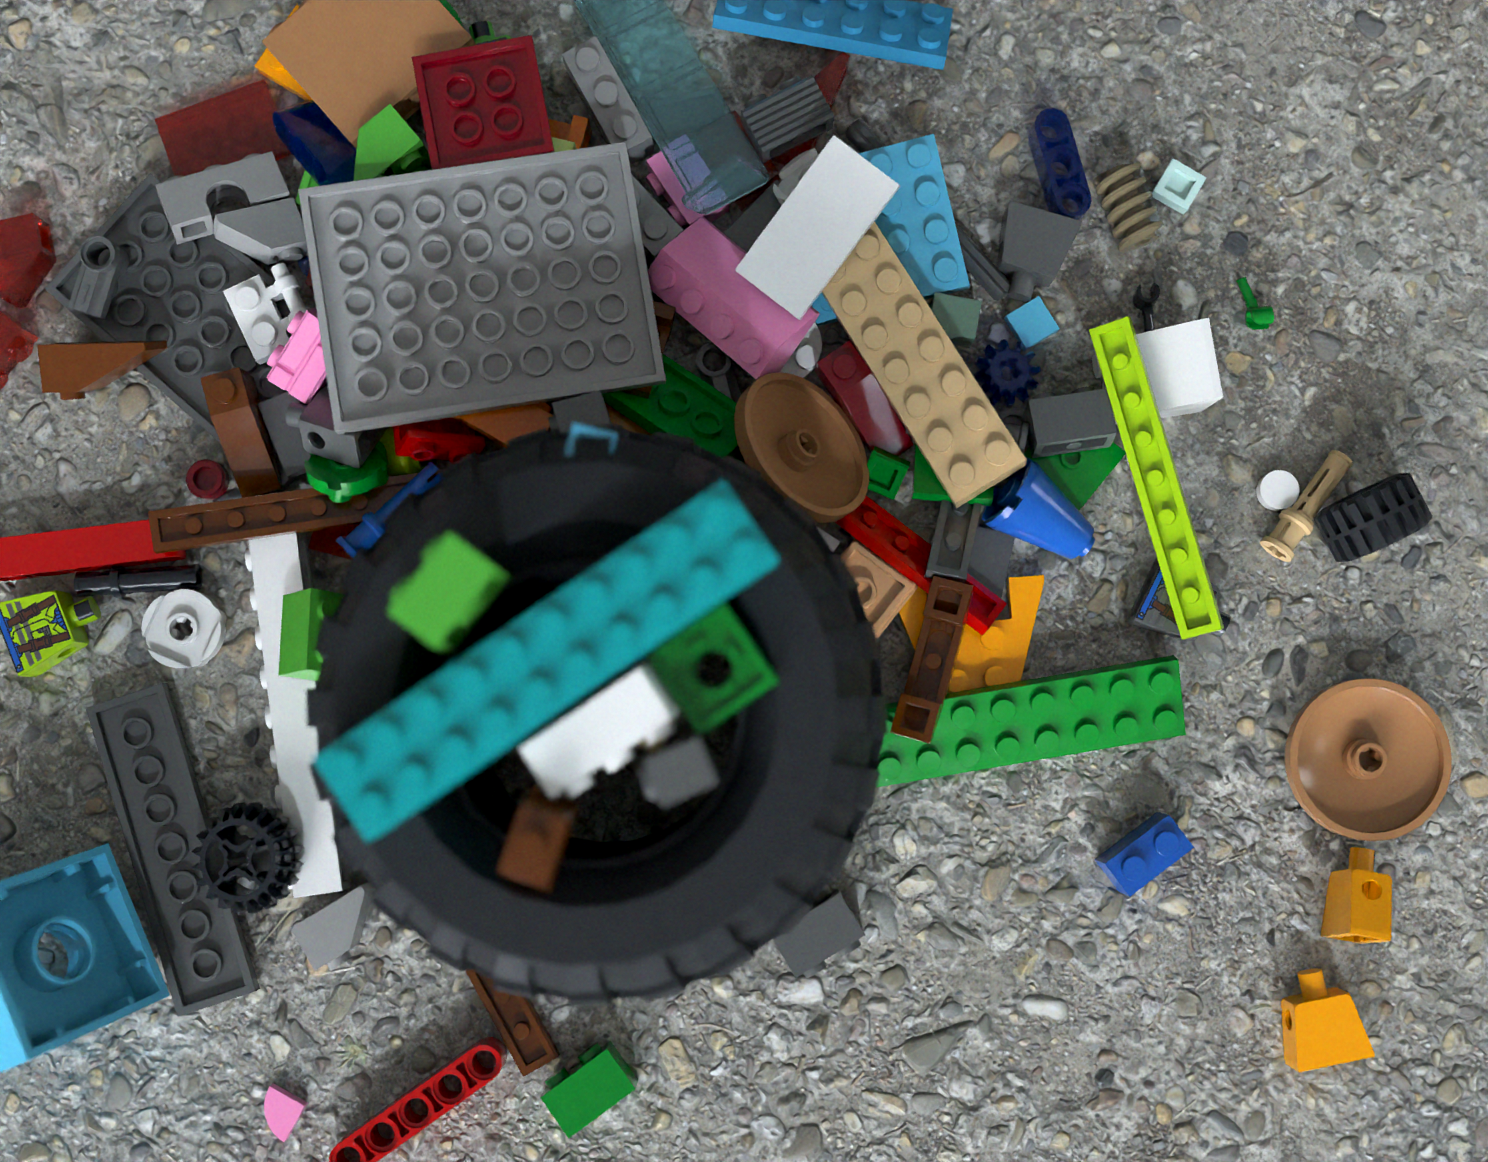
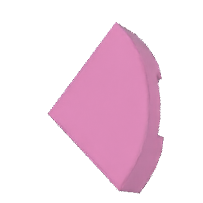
M273 1083L269 1086L265 1096V1118L275 1136L285 1142L290 1137L308 1102Z

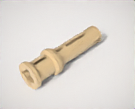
M1331 450L1328 453V457L1309 481L1292 508L1288 507L1282 510L1279 514V523L1269 536L1262 538L1260 545L1263 549L1279 560L1285 562L1292 561L1294 558L1293 551L1304 535H1310L1313 531L1314 523L1312 520L1330 497L1347 470L1352 467V460L1347 455L1337 450Z

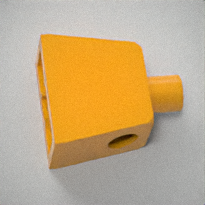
M1351 847L1348 869L1331 872L1323 914L1321 937L1358 944L1391 941L1392 878L1390 875L1374 872L1375 850Z
M1313 968L1297 972L1302 994L1282 998L1281 1001L1285 1064L1297 1072H1304L1375 1057L1350 994L1337 987L1326 988L1322 969Z

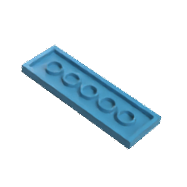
M717 0L712 28L943 70L947 55L953 9L942 7L935 3L924 4L908 0Z

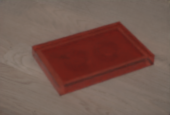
M264 79L155 119L175 176H187L198 173L215 164L225 165L236 162L253 153L264 154L272 151L276 160L293 155L271 91Z

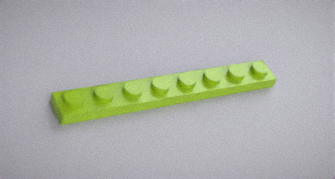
M1127 316L1089 329L1181 639L1221 630L1224 628L1131 317Z

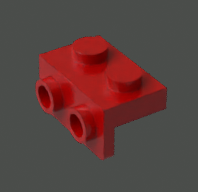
M452 417L393 426L396 456L411 457V459L416 461L438 459L449 460L454 464L473 451L479 455L486 446L484 437L476 436L475 430Z

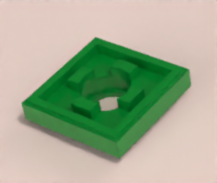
M725 601L645 656L699 736L779 682V679ZM709 651L723 653L731 664L729 678L719 686L704 684L696 673L698 659Z

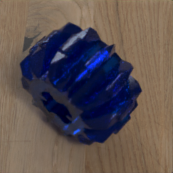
M1002 339L999 342L998 350L989 344L984 349L986 357L978 356L974 362L981 370L975 372L973 376L977 382H985L981 386L984 394L988 391L993 393L990 399L992 405H996L1001 396H1003L1006 407L1014 405L1015 397L1021 402H1025L1029 398L1027 390H1035L1039 385L1037 380L1031 376L1039 374L1041 368L1038 365L1028 364L1035 357V353L1030 351L1023 356L1020 353L1023 348L1022 342L1018 341L1012 350H1010L1006 339ZM1004 366L1011 369V378L1008 381L1002 379L1003 371L1001 370Z

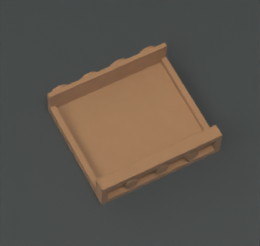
M304 0L295 13L284 22L275 25L269 32V35L262 40V43L329 117L356 150L359 128L389 104L393 106L404 120H407L421 107L412 57L476 45L471 35L439 0Z

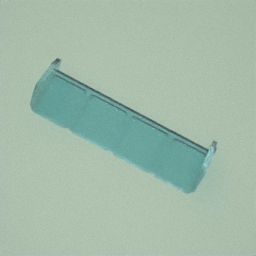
M574 0L592 33L598 38L631 100L686 194L682 197V202L686 208L699 214L707 215L769 181L768 171L744 131L739 127L732 111L708 71L703 67L696 51L664 0Z

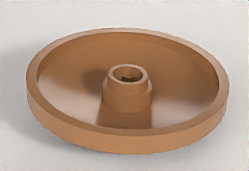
M776 372L766 374L743 391L735 408L734 426L737 442L747 466L761 472V477L783 498H791L818 523L835 522L855 510L864 500L868 490V461L862 441L841 407L815 384L789 373Z
M1371 678L1351 679L1333 684L1321 690L1300 709L1294 718L1287 736L1285 769L1288 782L1296 800L1318 824L1344 837L1363 841H1384L1403 836L1415 830L1436 811L1449 785L1452 756L1449 739L1441 720L1419 695L1391 681Z

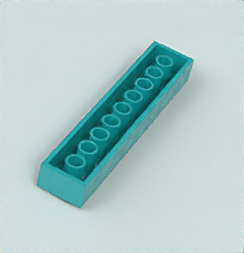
M723 479L311 760L366 843L378 839L634 665L724 601L726 602L779 565L780 560Z

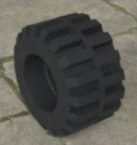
M1398 473L1332 503L1320 510L1315 516L1314 521L1335 561L1349 562L1374 553L1410 536L1425 527L1433 516L1411 474Z

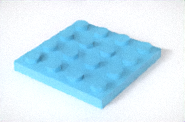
M934 134L858 153L900 185V188L877 217L875 223L923 298H933L935 292L949 294L969 289L970 284ZM820 293L812 304V307L820 313L815 320L816 325L822 326L838 322L835 314Z

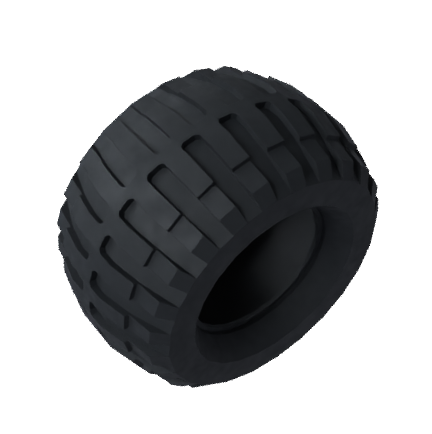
M621 424L587 425L618 433L619 437L613 453H610L611 437L575 439L574 455L566 456L564 453L570 432L550 433L546 428L512 438L507 442L508 447L488 454L478 455L473 451L443 470L440 474L443 480L418 495L410 492L383 521L388 527L378 540L367 550L359 547L340 583L344 584L347 590L332 616L323 615L316 643L315 653L323 655L318 682L314 689H306L307 727H316L319 755L525 615L528 611L562 590L723 479L780 560L777 567L726 601V604L779 679V682L738 709L739 723L732 756L717 786L693 812L665 830L635 840L596 842L569 836L552 889L548 891L506 877L499 872L520 805L510 797L492 769L491 763L475 772L382 837L367 843L315 764H309L319 801L328 800L336 820L338 831L335 832V835L331 836L332 840L350 869L355 870L359 868L375 890V897L371 902L399 929L408 926L430 945L426 951L429 956L462 973L466 969H471L494 980L493 987L497 991L533 999L538 994L557 996L568 999V1003L572 1007L611 1005L614 999L643 997L648 1002L671 996L686 991L687 985L714 975L724 978L754 958L755 952L781 934L788 935L813 907L812 902L831 879L839 877L855 845L854 838L869 808H873L880 774L878 764L885 734H888L885 695L883 696L881 680V658L883 656L872 623L868 622L858 594V583L839 554L835 555L819 532L816 526L817 522L791 498H783L761 477V472L729 456L721 458L695 444V440L692 438L659 431L653 435H647L623 429ZM448 532L467 542L511 576L453 653L434 649L387 613L394 604L390 600V596L397 585L407 576L412 579L424 565L421 556L427 546L438 536L444 539Z

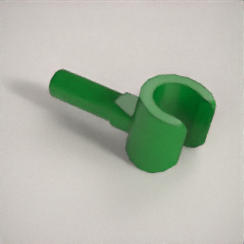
M1246 277L1238 279L1236 282L1247 307L1245 315L1247 327L1253 330L1268 329L1269 324L1274 322L1272 306L1258 307L1257 300Z

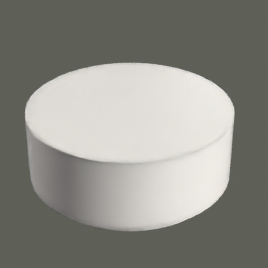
M1275 470L1265 474L1258 481L1256 487V495L1259 502L1265 508L1273 511L1283 510L1292 506L1298 499L1300 492L1297 479L1291 473L1284 470Z

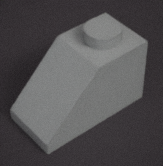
M293 197L215 214L213 227L215 239L267 265L278 262L290 265L298 262L306 255L307 244L304 224Z
M370 882L357 887L290 928L314 971L327 964L331 971L352 958L348 950L360 943L374 890Z

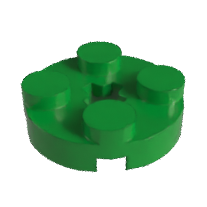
M378 441L360 469L349 465L341 466L342 463L311 453L310 459L308 461L305 459L304 463L309 484L318 492L328 494L332 502H346L353 495L382 486L389 480L387 452L380 441Z

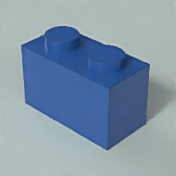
M1156 812L1094 860L1120 893L1131 897L1192 850L1194 846L1169 814Z

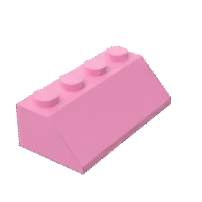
M700 217L661 249L648 269L650 289L668 305L676 307L677 313L756 380L766 374L780 372L820 313L811 306L803 318L799 320L741 276L735 269L747 252L706 218Z

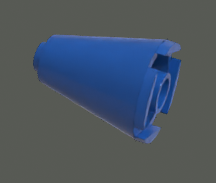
M1025 457V467L1008 476L1009 480L1002 489L995 486L992 505L984 506L981 519L985 521L983 523L989 528L1069 559H1074L1078 555L1080 557L1085 556L1095 542V537H1093L1094 527L1037 462Z

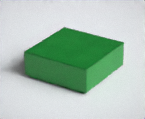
M875 446L867 462V468L869 469L868 489L894 500L911 462Z

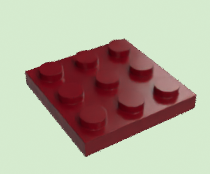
M532 35L412 57L432 170L555 152Z

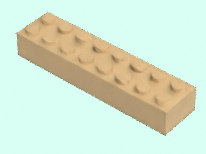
M874 221L821 294L957 509L1025 467L1026 458Z

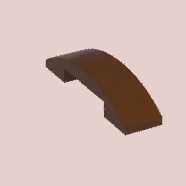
M933 576L923 612L922 628L905 689L900 694L890 733L931 744L959 653L973 592L972 585Z

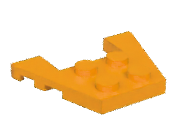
M1044 575L1007 578L1009 619L995 620L983 636L968 624H965L959 653L947 693L1021 681L1044 585ZM919 587L898 612L914 651L922 628L923 612L927 601L926 592Z

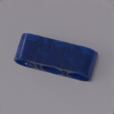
M309 99L273 112V124L280 140L319 186L353 181L356 149L313 100Z
M1047 108L1036 117L1028 135V143L1049 212L1081 221L1089 210L1092 199L1072 128L1064 112L1056 108ZM1048 126L1053 128L1057 137H1046L1042 134L1040 127ZM1056 162L1063 164L1068 170V174H1057L1053 171L1051 164ZM1062 200H1073L1078 205L1079 211L1071 212L1066 210L1062 205Z

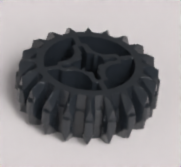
M241 802L233 804L231 808L220 809L217 811V817H212L205 821L207 830L201 831L196 835L202 846L195 847L191 851L200 857V863H196L191 869L202 872L203 877L196 885L209 886L206 898L211 900L218 898V908H232V913L241 914L248 912L255 914L262 912L264 908L275 907L279 903L278 899L286 898L291 894L288 886L295 885L300 880L293 870L300 869L304 865V863L295 859V853L300 852L304 847L293 844L292 839L299 831L295 829L286 830L289 818L285 816L277 817V808L272 806L264 808L263 803L260 802L249 803V805ZM244 825L254 829L259 834L256 837L249 838L247 835H241L237 829ZM245 877L249 882L255 881L259 888L252 890L242 886L237 881Z

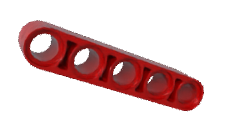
M149 519L1 537L0 581L105 570L115 566L130 567L186 559L187 555L186 549L156 554L153 551Z
M494 1037L480 1039L346 1134L331 1150L329 1162H350L344 1155V1147L355 1148L359 1152L360 1162H378L493 1080L506 1063L507 1049L505 1045ZM481 1050L491 1052L495 1056L496 1066L492 1068L483 1067L478 1062L477 1053ZM447 1074L457 1076L462 1082V1090L457 1092L449 1090L445 1086L444 1076ZM419 1098L423 1100L428 1106V1114H416L411 1108V1099ZM377 1124H389L394 1130V1138H383L377 1130Z

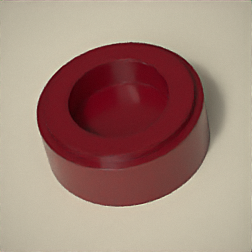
M203 459L195 462L188 469L186 484L190 492L195 496L205 500H214L221 497L228 489L229 474L223 465L210 459Z

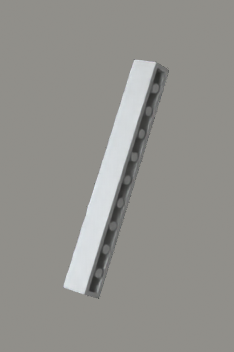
M306 532L248 540L249 548L245 549V562L247 569L253 573L254 587L250 588V602L253 610L258 612L259 626L255 627V641L258 649L263 652L264 666L260 667V681L263 689H267L269 705L265 707V721L267 727L272 729L274 745L270 746V760L272 767L278 770L279 785L275 786V800L277 807L283 810V816L289 818L286 830L295 829L299 831L292 839L293 844L304 847L300 852L295 853V859L304 863L300 869L293 870L300 880L295 885L288 887L293 889L294 898L343 891L352 887L350 869L331 838L338 831L331 805L328 800L319 801L309 764H313L311 759L318 755L316 727H307L306 689H314L318 681L278 676L283 595L313 588Z

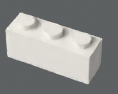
M650 665L639 668L519 750L550 798L564 791L571 798L594 783L589 774L605 765L608 771L611 772L634 757L629 748L645 738L650 746L672 732L674 728L670 721L681 713Z

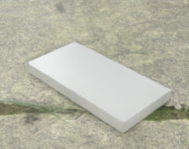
M833 135L736 267L735 271L797 319L801 320L900 188V185Z

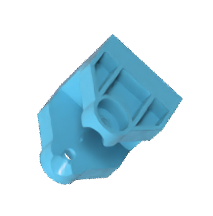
M108 843L0 880V1073L170 996ZM44 933L52 934L59 939L67 951L69 962L64 978L50 974L39 960L37 943Z

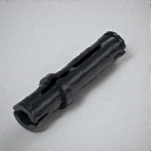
M199 564L143 569H124L123 566H115L107 571L76 572L74 577V589L77 591L76 595L79 598L95 595H113L115 598H123L126 594L137 592L201 589L202 571Z

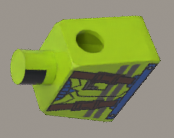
M58 590L0 602V631L18 676H39L87 646L89 638L83 625L101 618L100 608L92 597L74 603L69 592Z

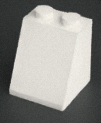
M1209 318L1136 334L1161 418L1202 412L1223 398ZM1095 354L1092 357L1093 372L1096 378H1101L1102 389H1106L1097 355Z

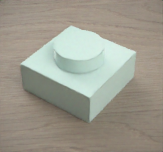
M1173 158L1153 189L1152 197L1184 215L1207 177Z

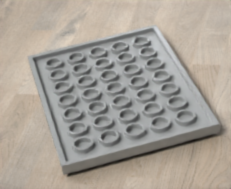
M626 142L298 189L334 430L337 434L564 400L601 390V393H609L666 384Z

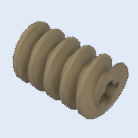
M1140 162L1116 166L1099 174L1093 180L1100 182L1096 187L1097 194L1106 196L1101 202L1102 208L1104 210H1112L1107 216L1108 223L1118 224L1113 229L1112 234L1114 238L1123 239L1118 245L1120 253L1132 251L1154 242L1160 237L1156 236L1155 232L1164 225L1162 220L1150 221L1149 219L1158 211L1157 206H1144V202L1153 196L1152 192L1139 193L1138 188L1147 182L1146 177L1134 178L1132 175L1142 167Z

